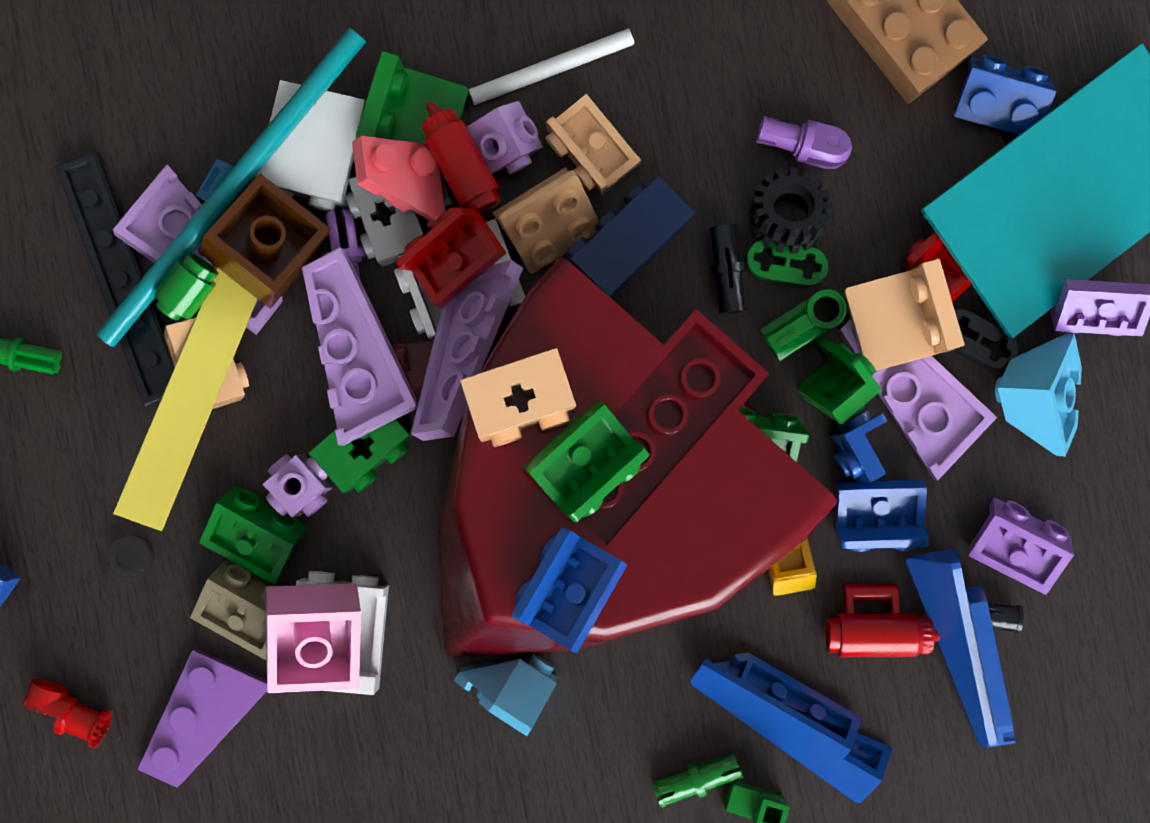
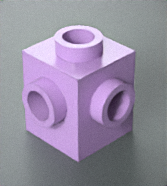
M519 101L497 107L467 126L492 174L507 169L509 175L527 167L532 163L529 156L543 148L534 122L527 117Z
M286 454L269 468L268 473L271 477L263 483L270 492L266 499L271 506L282 516L288 513L291 517L301 516L304 513L307 517L313 515L328 501L324 495L333 488L326 479L328 475L312 457L308 459L306 455H295L291 458ZM291 478H297L301 483V490L296 495L287 487V482Z

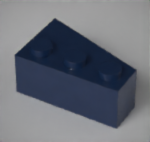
M659 176L647 187L642 182L637 184L623 200L627 204L626 207L618 214L611 209L594 227L598 233L590 241L584 236L581 237L565 254L571 264L610 298L615 294L618 295L626 286V283L640 269L646 266L685 227L696 213Z

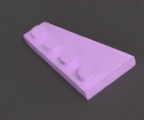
M166 165L114 227L113 232L115 236L155 263L202 204L178 180L173 170ZM201 242L192 253L206 260L217 270V267L215 265H213L210 261H208L200 254L202 247ZM282 296L271 309L257 299L246 328L257 335L283 302Z
M340 247L302 267L313 323L317 326L321 364L325 366L329 386L327 393L330 408L334 410L337 430H335L338 446H344L417 409L419 402L346 250Z
M509 260L492 265L447 304L442 306L411 435L422 441L455 436L466 405V397L460 380L479 374L483 368L523 270L514 261Z
M850 317L838 332L855 355L860 352ZM932 356L878 370L872 375L882 389L878 395L935 481H938L997 418Z

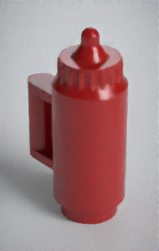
M428 102L426 105L429 113L428 119L422 123V130L426 135L425 142L461 208L478 210L480 214L488 211L501 202V198L497 193L500 187L465 122L458 118L453 109L441 110L434 102Z
M844 584V613H838L836 618H827L825 623L826 650L828 653H837L838 657H916L919 654L932 653L934 643L940 640L938 632L933 627L932 620L927 616H917L914 613H900L897 584ZM853 601H889L890 613H854Z

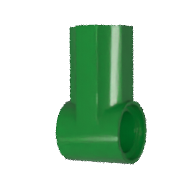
M821 290L759 329L772 353L778 361H781L831 328L838 326L846 315V303L838 292ZM818 299H828L834 304L836 314L832 321L822 322L815 317L813 306Z

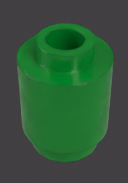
M188 253L184 259H178L154 292L155 297L159 301L156 305L157 308L168 317L177 321L181 317L192 319L216 286L214 279L219 274L218 271L206 260L193 253Z

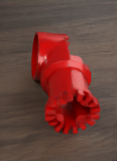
M32 679L23 705L25 707L29 706L30 710L36 707L35 712L37 713L43 712V715L48 714L56 717L54 733L63 735L66 732L88 741V746L96 749L106 735L103 730L109 729V726L106 725H109L112 721V712L106 709L99 712L79 704L78 698L70 696V691L58 683L44 679Z

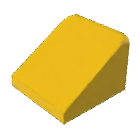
M807 538L768 569L774 596L812 590L816 587L817 574Z

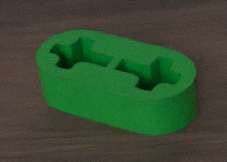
M762 239L755 242L745 256L747 271L754 278L763 281L810 288L820 283L828 272V260L825 254L814 247L804 251L801 245L798 253L790 254V247L785 246L783 253L775 251L778 244L772 242L769 248L762 244ZM764 249L770 250L771 258L784 260L783 266L772 264L768 267L767 271L760 270V262L754 261V255H760ZM806 256L812 258V265L817 266L819 271L813 272L809 279L803 278V270L789 267L790 262L802 263Z

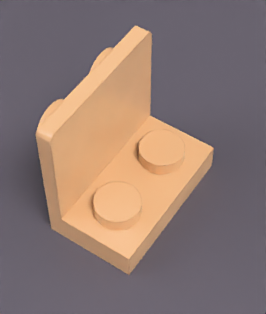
M940 259L922 263L910 271L851 286L844 290L845 300L860 352L872 363L876 371L951 351L965 345Z

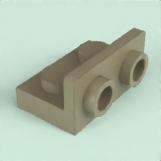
M225 560L207 579L190 618L266 660V587L275 585L257 577L238 564Z

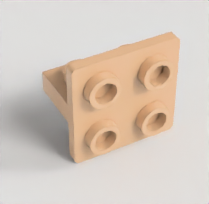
M566 167L492 212L531 274L567 253L581 237L584 236L588 240L598 233L594 227L599 222V219L576 173L573 170L568 171Z

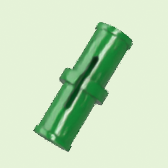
M732 751L730 754L700 765L696 761L688 764V769L659 780H653L652 785L656 797L659 796L658 802L660 807L664 808L666 805L698 794L699 798L708 795L707 790L737 779L741 780L744 777L739 762L737 763V757L734 751Z

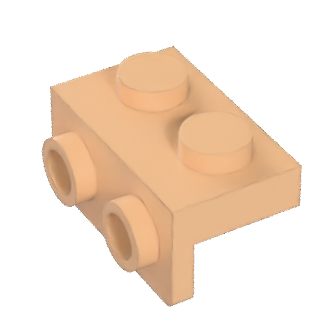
M587 94L556 119L552 116L546 121V130L549 132L545 137L546 141L560 158L567 154L577 166L573 171L587 191L595 188L601 196L641 164V159Z

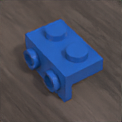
M987 54L982 55L981 59L969 57L966 64L968 72L953 109V115L957 118L1020 135L1049 112L1057 91L1052 80L1048 78L1049 74L1041 69L1024 66L1022 71L1007 67L1005 60Z
M868 410L856 417L847 420L842 425L836 423L839 431L830 435L838 451L833 456L837 466L846 478L852 476L854 481L872 482L886 474L865 436V433L887 422L883 413L870 415Z
M924 480L837 482L836 499L838 502L835 505L834 529L840 547L856 552H865L871 548H893L900 551H909L915 547H928L929 536L924 527L927 486Z
M562 527L558 534L551 537L545 544L541 553V563L532 579L526 581L519 589L515 598L516 607L512 612V617L529 625L568 650L578 653L628 564L579 537L567 528Z

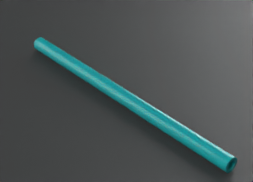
M349 27L98 330L96 335L102 341L115 347L154 300V292L177 260L184 259L188 253H192L197 248L206 232L235 202L365 45L366 41Z

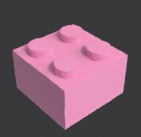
M357 584L266 587L267 693L359 689L361 608Z

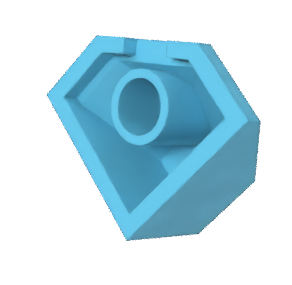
M1066 333L1011 359L1003 377H999L995 385V397L997 402L1002 404L1005 420L1054 455L1064 457L1067 454L1078 425L1079 410L1072 409L1076 396L1075 384L1081 385L1082 366L1075 334Z
M523 654L463 666L454 681L467 691L473 685L479 690L476 694L480 699L479 703L488 712L528 736L553 692L558 677L552 674L555 667L540 656L532 654L529 659Z

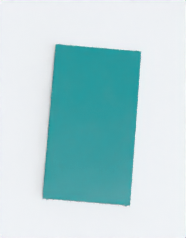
M1143 44L1137 45L920 209L924 218L932 226L1009 339L1017 336L1058 304L1065 279L1089 280L1150 232V54Z

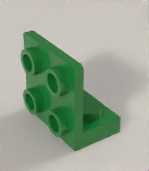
M382 51L356 136L357 138L368 136L426 144V135L422 130V123L428 119L427 103L434 102L441 110L451 108L456 112L458 118L461 119L469 90L466 86L405 68L399 56Z

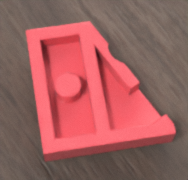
M360 136L354 140L352 147L357 184L374 195L383 196L388 200L389 204L402 212H406L409 209L428 219L426 226L433 229L437 225V218L446 210L440 168L427 144Z

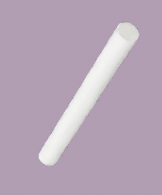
M628 28L469 89L473 103L478 105L634 45L632 34Z

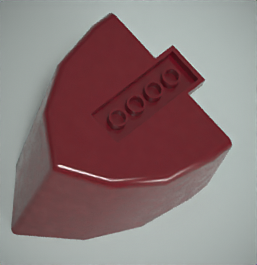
M560 257L527 293L480 373L557 348L577 411L568 414L570 422L546 431H541L540 425L537 424L520 430L521 439L502 446L493 447L491 440L481 442L466 401L438 520L444 647L447 654L451 657L462 658L570 651L529 625L512 617V612L516 607L515 598L519 589L526 581L532 579L541 563V553L545 544L551 537L557 535L562 527L567 528L579 537L628 564L579 650L717 610L806 540L838 501L826 487L738 411L770 373L697 309L693 311L663 345L579 269L566 259ZM517 389L513 391L514 400L506 403L507 407L516 406L519 413L529 410L528 401L535 398V395L526 396L522 389ZM596 400H599L607 406L633 440L641 444L648 451L649 457L641 463L640 470L633 478L619 483L604 497V501L597 511L587 517H582L578 522H573L557 508L523 466Z

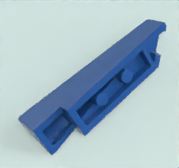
M956 548L909 556L906 560L907 566L927 616L932 620L933 627L940 636L939 646L979 745L989 748L1016 743L989 606L983 585L965 588Z
M748 652L735 654L729 661L712 663L710 659H706L692 676L690 681L692 686L852 801L861 803L882 782L892 748L857 733L862 717Z

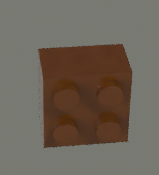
M260 173L203 236L200 254L271 309L303 272L302 267L311 263L324 248L331 228Z

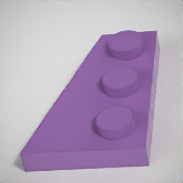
M198 648L192 650L138 770L176 788L179 787L258 700L267 692V680Z

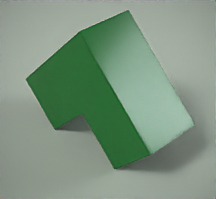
M739 781L730 782L723 805L727 812L750 818L754 823H786L790 809L782 794Z

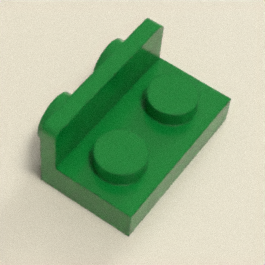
M233 486L216 503L199 543L275 585L282 577L296 545L305 536L308 526L297 520L296 517H291L288 513L282 516L270 504L261 500L254 492Z

